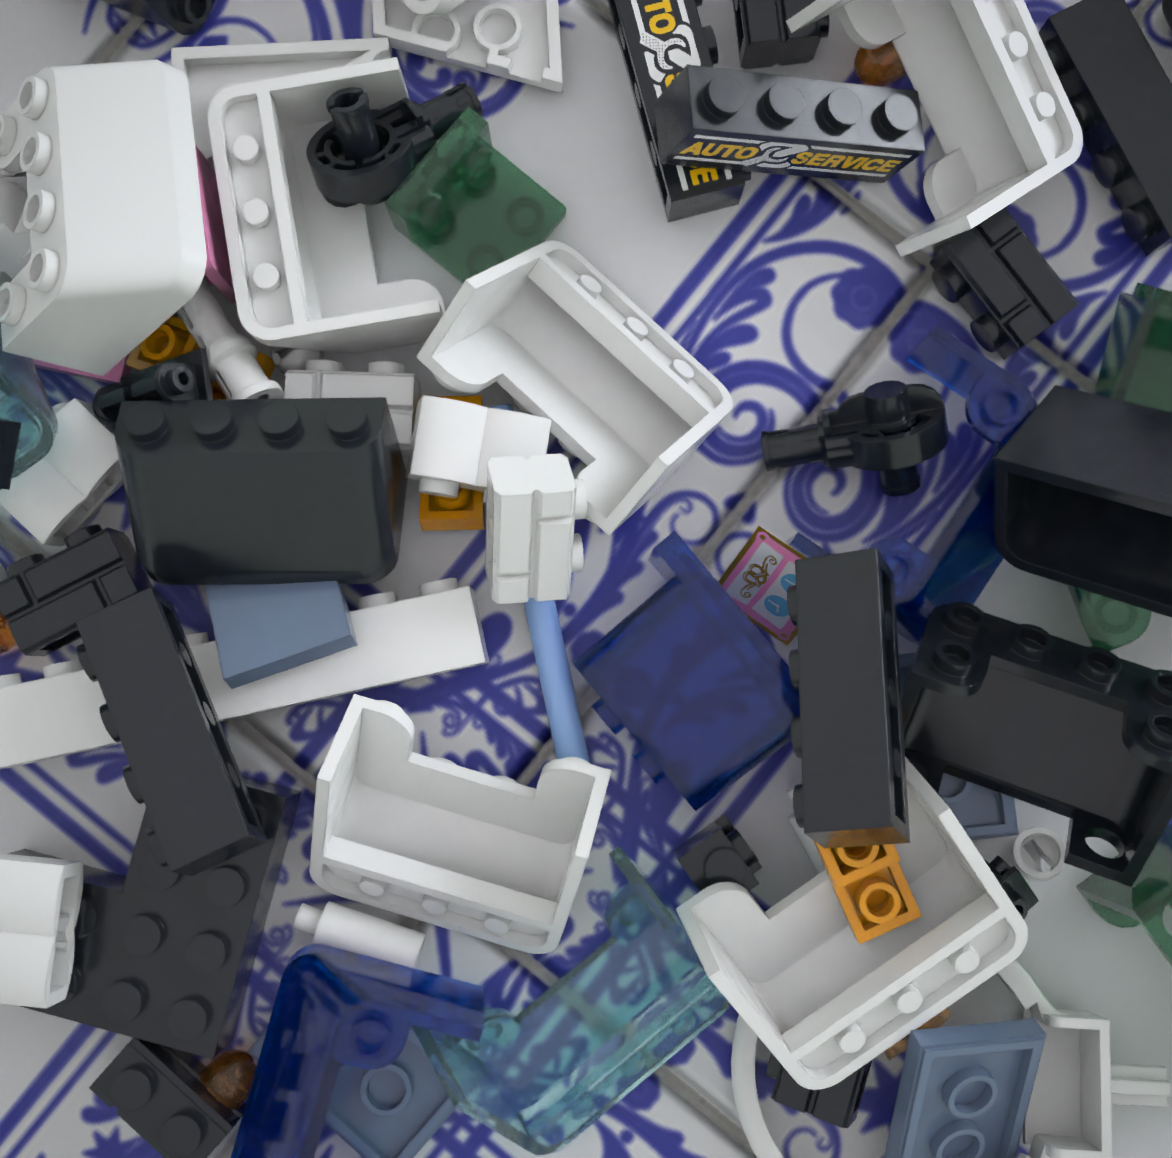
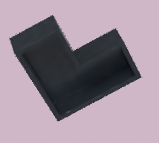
M242 775L268 841L194 876L170 872L168 866L162 867L158 863L147 839V830L152 828L153 824L147 809H145L126 876L83 865L82 898L74 929V962L66 999L48 1008L20 1007L214 1059L233 1040L302 791ZM22 849L8 853L13 855L61 859L58 857L50 856L28 849Z

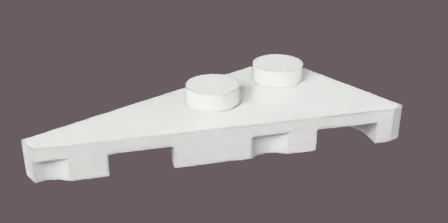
M388 37L171 48V66L185 72L188 78L195 144L209 163L213 161L207 123V110L212 98L223 88L239 83L392 58V47Z

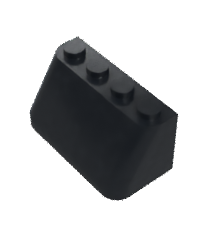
M1055 385L994 457V541L1001 556L1012 566L1022 571L1172 617V412Z
M386 397L121 402L114 430L136 553L147 574L154 581L166 585L286 584L338 581L339 584H367L386 577L396 566L399 557L408 478H405L406 468Z

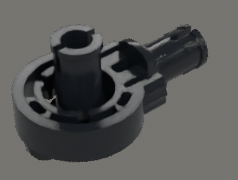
M465 81L421 104L404 98L382 110L370 109L368 95L364 93L363 89L356 87L344 88L336 91L327 99L326 107L331 114L332 121L324 125L313 135L308 143L306 155L319 191L325 200L333 206L347 208L358 203L365 205L380 204L387 201L395 192L406 186L417 174L420 164L438 155L437 141L462 127L464 128L482 120V107L473 88L470 85L467 86ZM339 155L344 156L345 159H344V160H341V159H339L338 156H339Z
M894 380L875 383L865 389L864 392L847 397L839 404L836 410L823 409L822 416L817 417L816 424L770 432L768 430L761 431L762 452L768 472L779 468L823 461L825 467L829 466L832 472H837L839 468L850 466L862 470L879 471L881 492L890 496H902L916 491L921 486L916 464L937 455L945 448L949 441L946 410L941 395L934 388L924 384L905 385L901 381Z

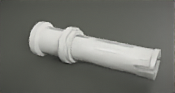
M203 278L196 294L177 312L199 347L206 348L211 380L217 381L228 400L283 399L284 392L279 383L269 380L257 362L258 351L255 344L250 338L237 334Z

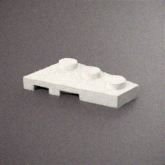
M372 0L375 38L388 37L391 47L394 49L563 93L558 0H467L445 15L416 14L402 0Z

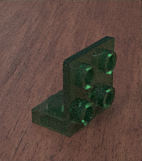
M469 106L385 202L395 229L462 284L466 279L543 243L566 216V207L492 147L488 122Z

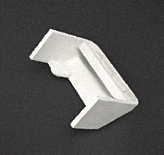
M816 0L786 21L791 33L836 11L845 32L858 46L871 50L892 41L914 90L918 91L921 105L946 156L929 166L923 181L924 195L935 221L895 245L900 257L974 228L1073 164L1081 154L1083 136L1080 124L1024 0Z

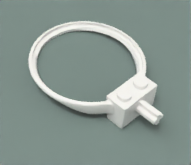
M1014 960L996 973V975L1009 989L1018 1005L1021 1006V1020L1035 1018L1047 1034L1022 1129L1023 1143L1031 1144L1028 1155L1020 1153L1017 1158H1113L1112 1105L1168 1107L1167 1097H1172L1171 1082L1167 1081V1068L1159 1065L1111 1063L1110 1020L1087 1010L1055 1009L1044 997L1027 971L1017 960ZM738 1015L732 1043L731 1075L735 1105L741 1126L757 1158H784L771 1137L758 1100L755 1080V1056L758 1036L744 1019Z

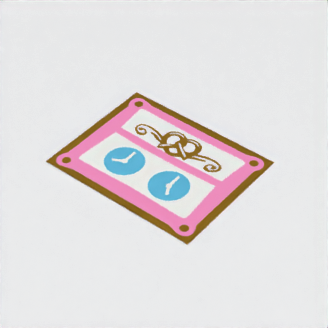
M759 525L709 594L788 646L797 635V626L793 625L789 616L787 590L789 586L796 585L795 560L808 557Z

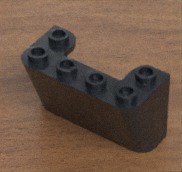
M953 602L934 607L929 614L901 692L905 757L937 794L944 772L1070 818L1064 863L1132 887L1172 818V671L1148 668L1119 658L1104 648L1086 647L1050 635L1038 626L1018 624L985 613L970 603ZM1097 837L1109 842L1116 848L1120 857L1107 858L1097 854L1088 846L1085 838Z

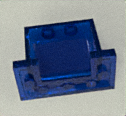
M673 531L653 548L648 559L667 583L572 664L601 697L591 707L610 730L616 735L626 727L641 745V748L632 756L655 784H659L667 777L691 807L697 811L791 741V721L793 716L800 715L799 691H796L793 687L788 664L680 536Z

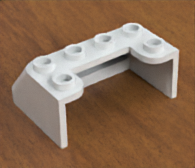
M397 57L234 84L220 90L209 104L207 123L238 317L246 331L264 345L355 354L426 342L446 311L439 291L432 284L424 280L406 279L378 284L365 204L358 203L342 208L335 207L327 202L316 185L306 155L308 143L313 135L324 125L332 121L331 114L326 107V101L336 91L350 87L361 88L368 95L370 109L382 110L404 98L410 100ZM341 155L338 156L339 159H341V160H344V159H345L344 156H341Z
M156 59L44 67L35 76H27L19 89L15 101L4 114L0 113V169L10 173H17L21 169L26 172L28 198L23 210V224L26 229L30 230L31 257L28 264L11 282H5L0 287L2 351L104 376L196 294L205 274L207 254L188 78L182 70Z
M554 240L545 241L466 279L416 356L418 360L433 372L436 380L444 388L452 392L478 393L494 382H497L512 396L514 403L522 411L552 420L550 432L558 438L562 448L572 456L578 457L587 465L575 478L583 479L586 485L587 516L585 519L598 525L608 536L657 492L733 408L731 395L715 376L578 251L562 242Z
M354 694L317 776L309 868L313 881L331 894L532 954H545L554 951L559 945L589 858L612 770L592 765L578 757L555 759L546 763L542 768L537 788L528 787L517 783L509 777L491 776L458 766L445 758H431L412 752L415 726L404 710L390 701L374 700Z
M906 757L910 843L894 844L901 859L898 863L922 917L859 944L851 931L825 870L765 912L746 888L734 882L712 884L676 908L708 978L800 1086L807 1089H825L844 1080L910 1034L911 1030H916L1011 964L1023 952L1028 941L1029 932L1027 924L948 805Z

